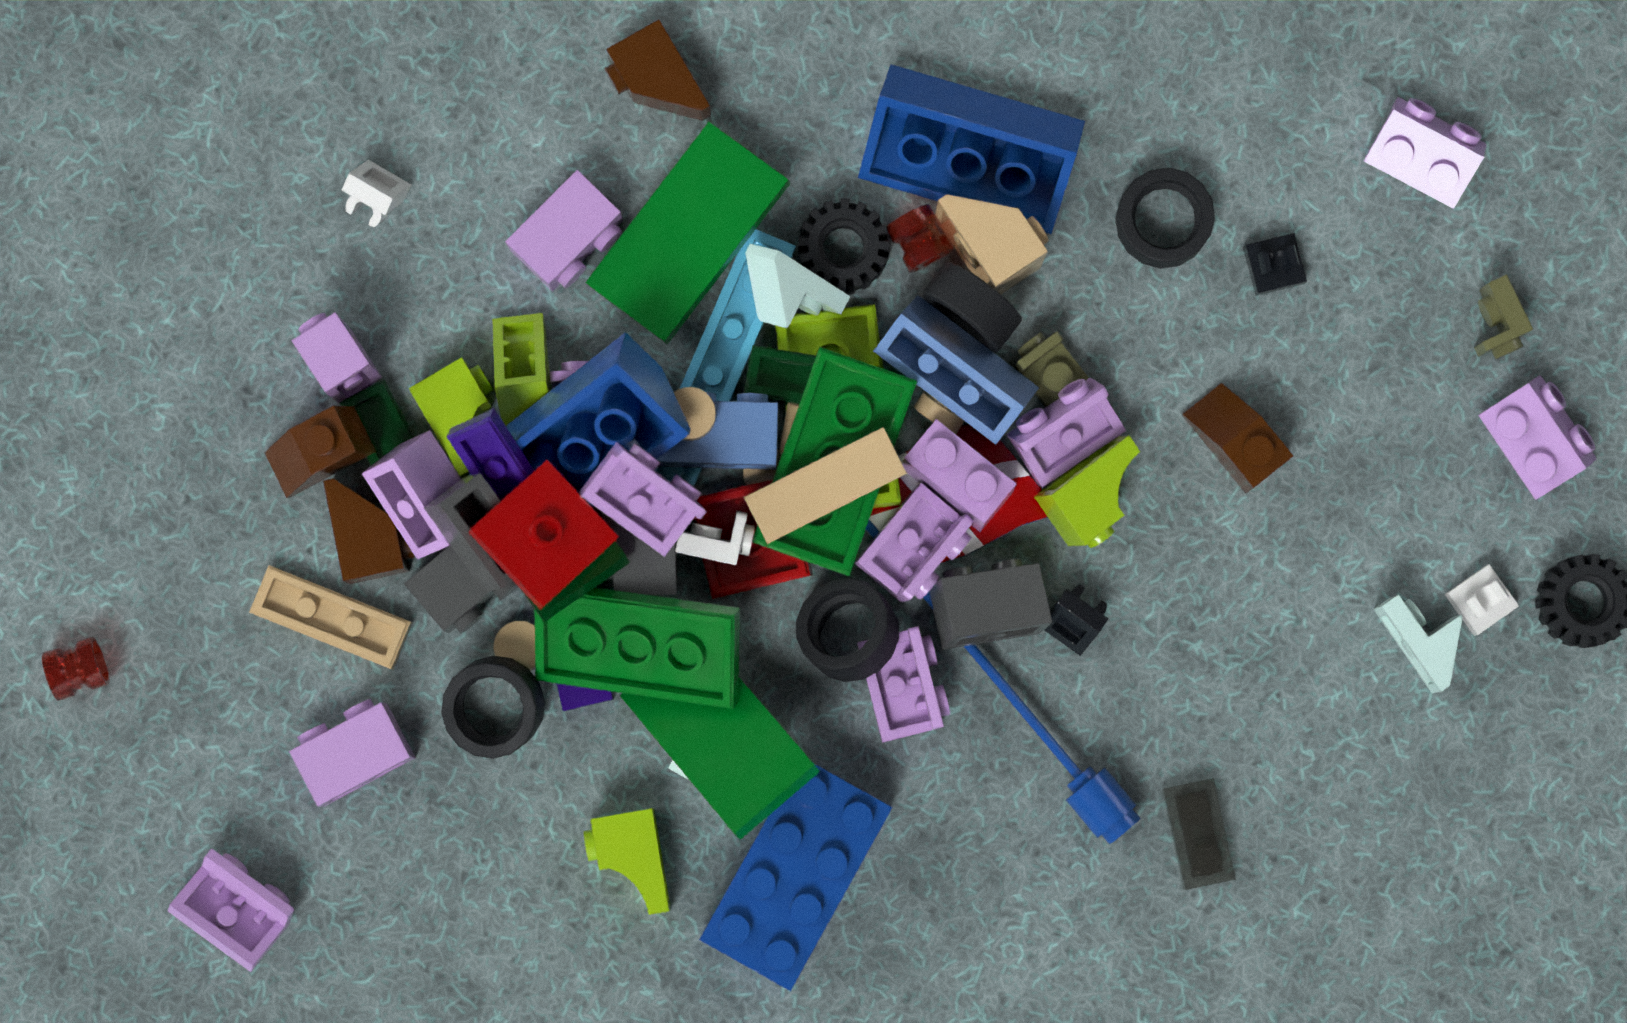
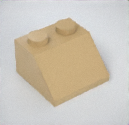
M945 195L938 200L934 220L968 270L989 284L998 293H1004L1041 268L1048 252L1044 245L1049 240L1045 231L1033 216L1026 219L1018 208L952 195Z

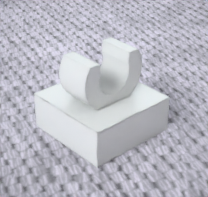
M367 160L348 174L342 191L351 195L346 202V212L349 214L354 213L363 202L373 210V215L368 225L375 227L388 216L389 212L403 203L411 184L372 161Z
M1490 564L1484 566L1445 594L1457 613L1462 615V620L1474 636L1479 635L1519 607Z

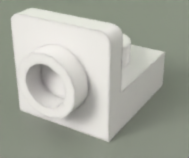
M737 511L731 539L725 540L721 539L722 529L692 523L690 532L684 531L678 538L675 552L736 565L739 554L749 556L755 526L745 524L747 513Z

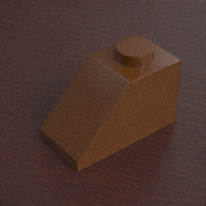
M659 19L606 49L611 64L605 67L604 70L618 94L627 90L632 101L636 104L700 121L711 116L709 103Z
M1223 383L1182 414L1184 419L1245 494L1293 457V454L1262 416Z
M333 405L289 429L264 453L286 498H290L375 453L376 450L355 407Z
M333 478L323 480L343 581L348 584H354L410 572L408 559L416 557L389 515Z

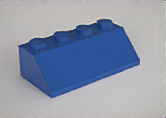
M890 64L879 95L858 178L938 201L945 195H952L1018 208L1026 219L1033 216L1045 233L1052 234L1077 155L1085 121Z
M626 332L506 425L534 471L548 460L578 493L616 442L628 451L636 444L657 459L687 437L691 430L662 367ZM584 499L592 508L594 507L593 504Z

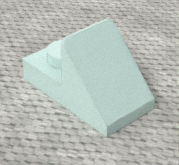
M749 244L745 254L756 313L761 322L787 328L798 308L816 316L819 315L821 309L842 314L850 298L849 295L782 252Z
M1396 595L1374 608L1380 620L1431 693L1442 692L1448 688L1452 678L1462 615L1450 618L1426 634L1422 628L1427 624L1419 608L1410 599L1404 602L1400 595Z

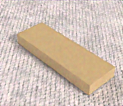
M884 427L744 497L768 544L907 473Z
M268 565L249 613L392 670L395 667L413 623Z

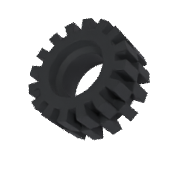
M841 198L839 203H833L830 200L824 202L823 207L819 210L815 208L809 213L808 220L804 221L800 228L798 257L802 266L849 295L855 294V291L861 288L865 290L871 286L875 279L877 280L880 277L887 263L889 241L886 225H882L880 215L875 210L869 211L866 208L867 204L858 201V204L850 203V199ZM850 229L861 238L863 253L855 263L840 266L832 263L826 257L823 244L826 237L834 230Z
M1581 554L1558 562L1556 566L1549 568L1544 574L1546 578L1543 582H1539L1536 590L1540 592L1539 599L1535 600L1536 609L1540 608L1542 616L1538 617L1541 625H1547L1550 629L1548 634L1551 637L1561 639L1563 641L1562 644L1570 647L1589 648L1606 644V642L1615 640L1622 635L1620 631L1627 628V583L1625 580L1627 572L1624 569H1616L1615 565L1617 563L1610 558L1603 560L1600 559L1601 555L1590 554L1583 556ZM1577 582H1590L1597 586L1603 595V609L1599 616L1592 621L1579 620L1568 609L1567 594L1570 588Z

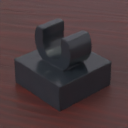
M1295 233L1246 244L1243 247L1255 296L1303 285L1307 282Z
M1082 585L1076 586L1072 591L1065 590L1051 608L1052 623L1044 630L1079 656L1083 654L1108 621V618L1103 615L1106 611L1107 603L1101 600L1094 609L1079 598L1085 589Z

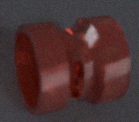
M930 204L917 207L886 226L892 242L899 244L904 252L902 261L909 273L917 272L935 263L954 249L947 235L941 234L935 226L937 217Z
M94 637L77 641L73 652L71 650L64 651L60 648H55L42 653L45 677L57 701L75 696L77 690L83 688V684L93 690L109 685L110 679L102 650Z

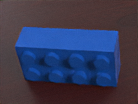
M816 764L815 766L820 772L767 817L699 939L789 991L792 990L892 810L891 806Z

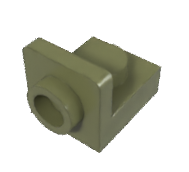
M1506 274L1487 283L1479 290L1483 297L1478 300L1480 312L1487 325L1491 328L1497 326L1500 334L1474 347L1478 357L1492 351L1495 359L1512 353L1523 347L1520 338L1533 330Z
M1058 331L1049 338H1046L1040 332L1018 349L1022 358L1014 367L1039 387L1035 395L1045 408L1059 399L1058 393L1066 385L1079 379L1087 380L1089 378L1062 344L1064 339Z

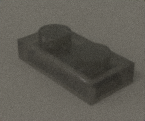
M1214 778L1162 788L1183 890L1236 880Z

